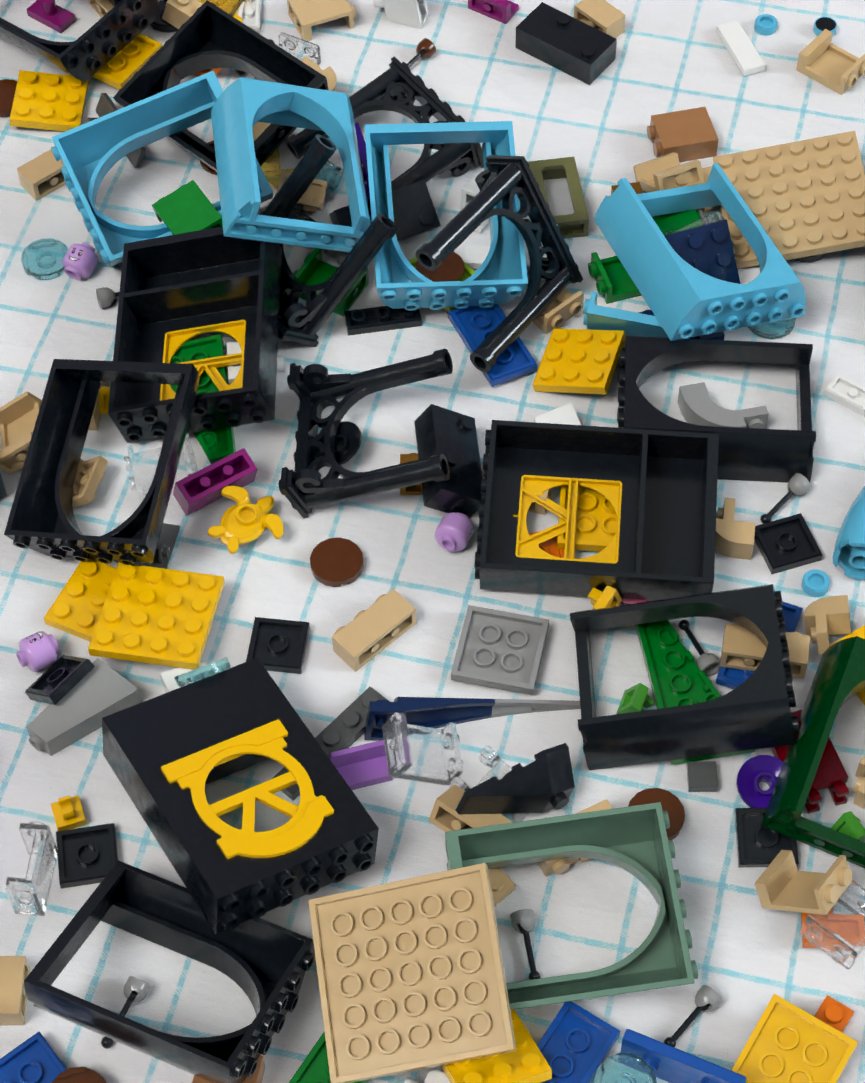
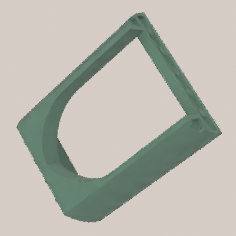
M661 802L445 832V847L448 859L447 871L486 863L488 869L556 859L592 858L609 862L631 873L650 891L658 904L657 916L650 934L630 955L611 966L594 971L506 983L510 1010L694 984V979H698L695 960H690L689 948H692L690 930H685L683 918L687 916L686 906L683 899L679 900L677 888H681L680 874L678 869H673L671 859L675 858V847L673 840H668L666 829L670 828L667 810L662 811Z

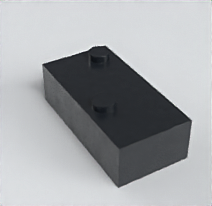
M543 2L516 27L515 48L588 85L616 57V38Z
M425 180L392 190L394 223L398 227L396 232L398 242L432 231L441 226ZM369 198V199H367V203H368V209H369L370 222H372V220H371V206H370V198ZM349 206L334 210L329 214L332 224L352 227Z
M431 404L414 421L418 459L444 454L449 464L450 478L442 482L434 480L421 483L424 506L446 513H462L470 518L479 509L482 496L481 481L483 478L475 418Z

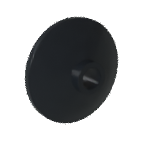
M340 422L336 431L334 452L339 465L348 462L357 453L362 442L361 430L352 422ZM316 452V458L322 456L320 452Z

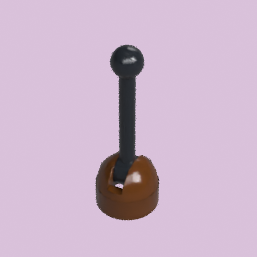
M424 38L418 43L416 47L417 55L407 63L409 68L419 58L428 59L436 52L435 45L429 39Z

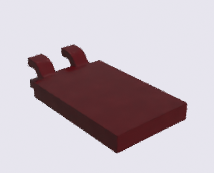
M802 710L791 712L792 716L797 715L799 720ZM830 737L826 743L805 803L808 814L820 810L818 803L822 802V798L818 791L822 789H829L835 806L847 802L845 795H849V790L845 783H847L848 775ZM789 745L770 747L774 757L784 762Z

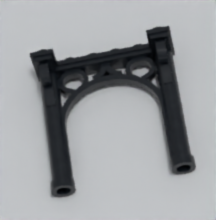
M395 56L391 58L390 68L349 97L354 119L368 112L387 110L403 114L415 123H430L429 119L432 115L438 120L433 123L465 122L462 116H456L447 102H442L439 99L437 93L432 88L428 89L419 75L414 76L405 62L401 63ZM417 100L422 106H414L413 104ZM303 129L298 134L289 136L285 143L290 152L297 159H300L311 147L310 142L316 134L322 135L325 138H329V136L324 131ZM480 143L424 144L423 152L418 161L403 174L391 181V189L395 190L425 180L427 183L435 176L448 170L455 176H462L470 169L471 165L475 168L479 166L483 168L482 147ZM432 149L438 150L433 155H431Z
M316 134L310 142L311 147L264 212H261L259 215L288 218L296 203L336 151L335 145L324 136ZM377 214L371 225L334 274L326 281L317 285H306L296 278L287 264L283 244L279 243L282 249L278 338L285 342L292 341L300 345L306 344L316 347L319 343L317 341L319 337L316 333L385 242L393 238L398 231L397 225L385 215ZM287 288L292 289L289 295L285 291ZM304 292L307 301L306 306L298 303L300 295Z
M488 155L486 157L487 162L485 163L488 169L478 174L475 178L480 192L429 243L423 244L415 254L418 262L425 269L434 271L483 221L494 215H501L510 220L522 234L530 259L528 287L517 307L470 354L472 364L478 370L488 373L496 365V360L570 283H581L583 280L578 265L569 251V247L524 156ZM515 194H517L520 200V209L517 213L513 211V197ZM502 200V208H494Z
M437 350L431 355L355 374L328 375V369L320 364H311L304 369L301 365L290 364L287 383L300 400L299 410L297 411L298 431L295 432L297 442L296 452H294L295 470H289L287 467L282 468L281 479L278 485L281 494L285 495L292 507L299 512L303 519L308 518L309 513H312V508L434 480L436 482L449 480L450 469L444 454L367 472H353L338 464L334 452V440L338 426L344 415L356 402L377 391L452 374L453 364L448 350ZM335 406V409L327 418L321 419L322 411L326 407ZM316 452H320L322 456L316 458ZM330 466L328 474L321 479V474L318 471L322 467Z

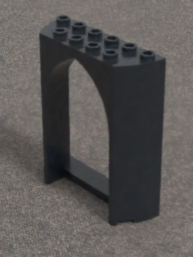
M109 0L114 7L73 42H55L38 38L0 18V37L69 75L86 82L155 21L158 0Z
M207 0L113 98L124 108L179 85L180 81L189 75L213 68L237 69L263 81L328 90V83L324 75ZM270 124L254 141L255 156L260 167L297 127ZM187 129L167 137L217 172L215 148Z
M626 336L619 358V366L623 367H619L618 370L620 386L618 387V428L719 434L718 480L788 483L796 473H799L810 482L814 461L813 447L816 442V431H812L809 368L813 344L707 339L670 341L669 338ZM687 361L795 365L798 430L713 427L689 424L674 419L655 408L643 396L639 388L650 376L661 369Z
M54 359L4 532L5 536L14 540L13 545L25 549L30 548L57 560H65V557H70L81 562L95 559L105 564H111L112 561H119L122 564L132 566L135 563L152 564L199 387L200 376L193 364ZM100 381L178 385L156 472L145 498L125 522L109 533L102 536L83 535L74 517L72 493L75 476L99 393Z
M770 584L570 613V620L576 639L581 719H578V729L583 737V752L588 769L597 770L794 745V733H800L797 715L792 716L791 708L796 707L792 684L793 679L789 662L781 591H775L774 585ZM686 617H713L744 627L761 640L767 648L761 663L753 674L740 686L721 697L692 705L596 717L590 631Z
M118 860L24 980V988L28 1001L33 1002L35 1007L212 1083H243L246 1077L251 1078L253 1076L259 1056L261 1054L266 1055L270 1048L273 1034L280 1033L285 1022V1015L288 1011L293 1012L297 1005L298 993L305 972L310 969L315 954L311 953L313 939L262 918H252L239 924L233 930H225L215 934L187 888ZM103 921L204 963L227 975L248 996L254 1007L256 1018L250 1025L232 1033L214 1037H182L149 1028L51 985L99 922Z

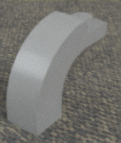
M705 382L679 387L678 405L684 419L689 424L766 429L769 415L766 406L729 410L718 406L712 401Z

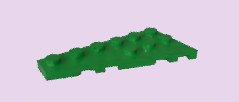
M218 334L185 342L172 357L171 363L224 356L225 349L222 335ZM227 367L216 368L228 384ZM204 370L200 376L197 395L219 392L212 379ZM170 384L171 388L176 393L178 385ZM233 427L193 432L210 464L236 452Z
M668 620L635 624L657 709L703 703L721 697L704 671H700L694 662L695 658L682 645L679 635ZM755 749L670 760L671 765L751 753L755 752Z

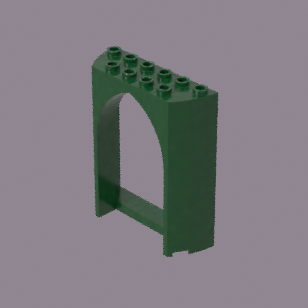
M856 636L836 642L822 654L798 720L800 733H794L795 744L789 745L761 826L836 857L845 855L848 862L865 868V842L801 817L838 710L850 697L865 689V639Z

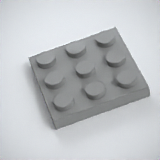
M468 605L451 672V680L533 695L548 632L549 619Z

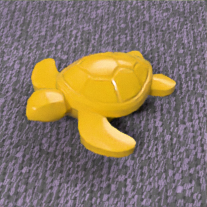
M226 486L222 489L221 495L235 501L237 505L228 508L222 516L220 526L210 527L207 534L215 539L221 538L222 543L227 545V550L230 554H235L239 549V545L257 539L264 532L265 527L271 531L275 539L278 540L283 536L284 528L280 517L272 513L267 514L274 506L273 496L261 497L257 500L256 504H251L249 494L244 488Z

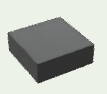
M716 761L687 762L688 792H717Z

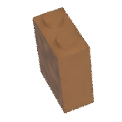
M706 107L651 115L650 126H647V135L649 140H653V150L656 157L675 152L678 154L679 162L715 157L717 155L719 139Z

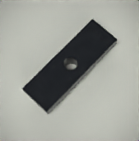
M389 306L344 311L348 336L422 326L419 309L408 311L405 308L392 309Z

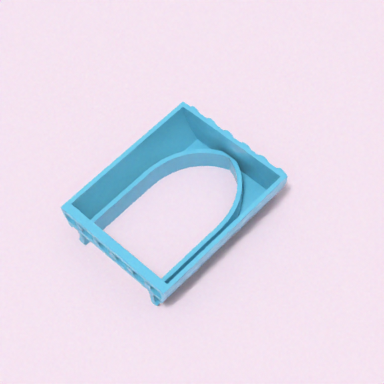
M214 71L52 137L55 145L51 147L56 161L60 160L63 167L60 169L66 186L73 195L74 203L82 214L86 229L90 232L97 252L100 253L104 264L112 267L123 261L125 243L173 235L165 223L152 226H135L115 221L95 208L96 197L105 175L124 156L141 147L212 118L211 110L223 92ZM256 158L261 203L273 198V191ZM220 201L213 203L212 205L222 217Z
M243 77L238 78L222 92L211 110L224 236L350 252L371 225L353 110L348 95L342 92ZM256 122L324 131L331 138L340 153L343 163L352 227L257 214L261 199L252 127Z
M512 121L364 124L371 220L373 221L377 214H382L394 222L388 145L483 143L484 170H487L488 168L485 163L487 162L486 157L488 155L515 156ZM515 194L513 197V211L517 213L520 209V200L517 194ZM502 200L494 208H502ZM501 215L489 217L490 250L478 270L464 281L433 282L410 264L403 254L395 234L392 239H388L374 257L378 296L390 308H405L408 311L419 308L439 310L444 307L465 309L469 306L490 308L494 304L504 305L520 296L528 285L524 238L510 220Z
M718 163L712 165L707 183L636 194L628 180L622 178L617 182L619 186L611 196L606 195L600 204L594 221L670 341L804 316L806 294L802 283ZM723 205L756 254L760 266V274L748 284H738L723 281L699 271L674 251L652 217Z

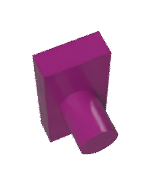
M37 0L27 8L29 17L59 33L64 32L76 21L75 14L56 5L55 0Z

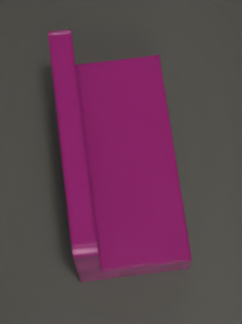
M468 0V9L504 24H507L519 10V5L509 0Z

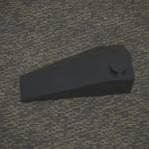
M564 743L543 750L534 755L536 761L524 767L520 763L511 767V771L499 780L498 777L494 776L464 792L456 812L458 815L543 813L551 809L559 810L568 804L569 796L575 788L569 747Z

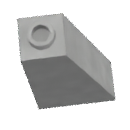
M97 658L93 662L95 667L56 705L49 704L26 726L30 736L28 739L30 744L36 750H44L50 756L56 754L101 728L103 717L142 703L138 687Z

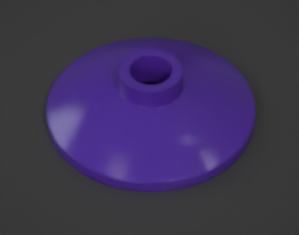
M759 755L750 758L741 766L737 774L736 786L739 796L750 808H766L768 806L783 765L782 760L770 755ZM766 782L769 789L766 791L761 790L759 783Z

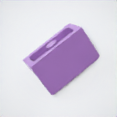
M385 740L329 753V759L351 790L393 780Z

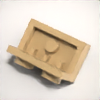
M280 173L277 192L291 173ZM314 179L296 205L302 206V211L316 213L317 210L322 211L328 181Z
M102 456L83 461L80 458L73 485V509L88 505L94 500L96 496L95 491L105 475L104 470L108 463Z

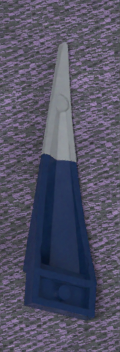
M397 697L394 699V702L388 700L369 701L364 728V740H396L417 733L470 721L533 712L581 709L580 701Z

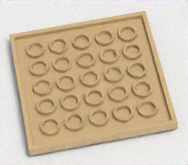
M855 131L713 157L714 164L718 163L785 260L865 246V173ZM721 205L723 219H727L737 269L758 266L759 262L753 249L723 205Z
M486 863L308 900L331 1083H353L517 1051L489 871Z

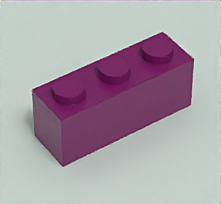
M245 448L175 482L173 495L187 516L223 497L221 491L224 487H244L254 482L258 469Z

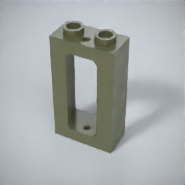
M565 157L529 161V168L539 184L547 203L548 199L543 180L567 179L574 213L553 216L563 238L588 236L589 217L575 158Z

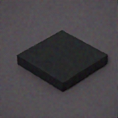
M801 513L755 526L754 540L771 574L822 560L823 555Z
M255 617L246 662L258 658L267 671L301 674L310 628L309 622Z
M62 655L25 693L30 700L56 705L95 666L89 659Z
M767 807L735 808L738 868L768 867L781 850H791L796 866H798L797 840L761 826Z
M114 823L56 832L61 889L101 883L118 861Z

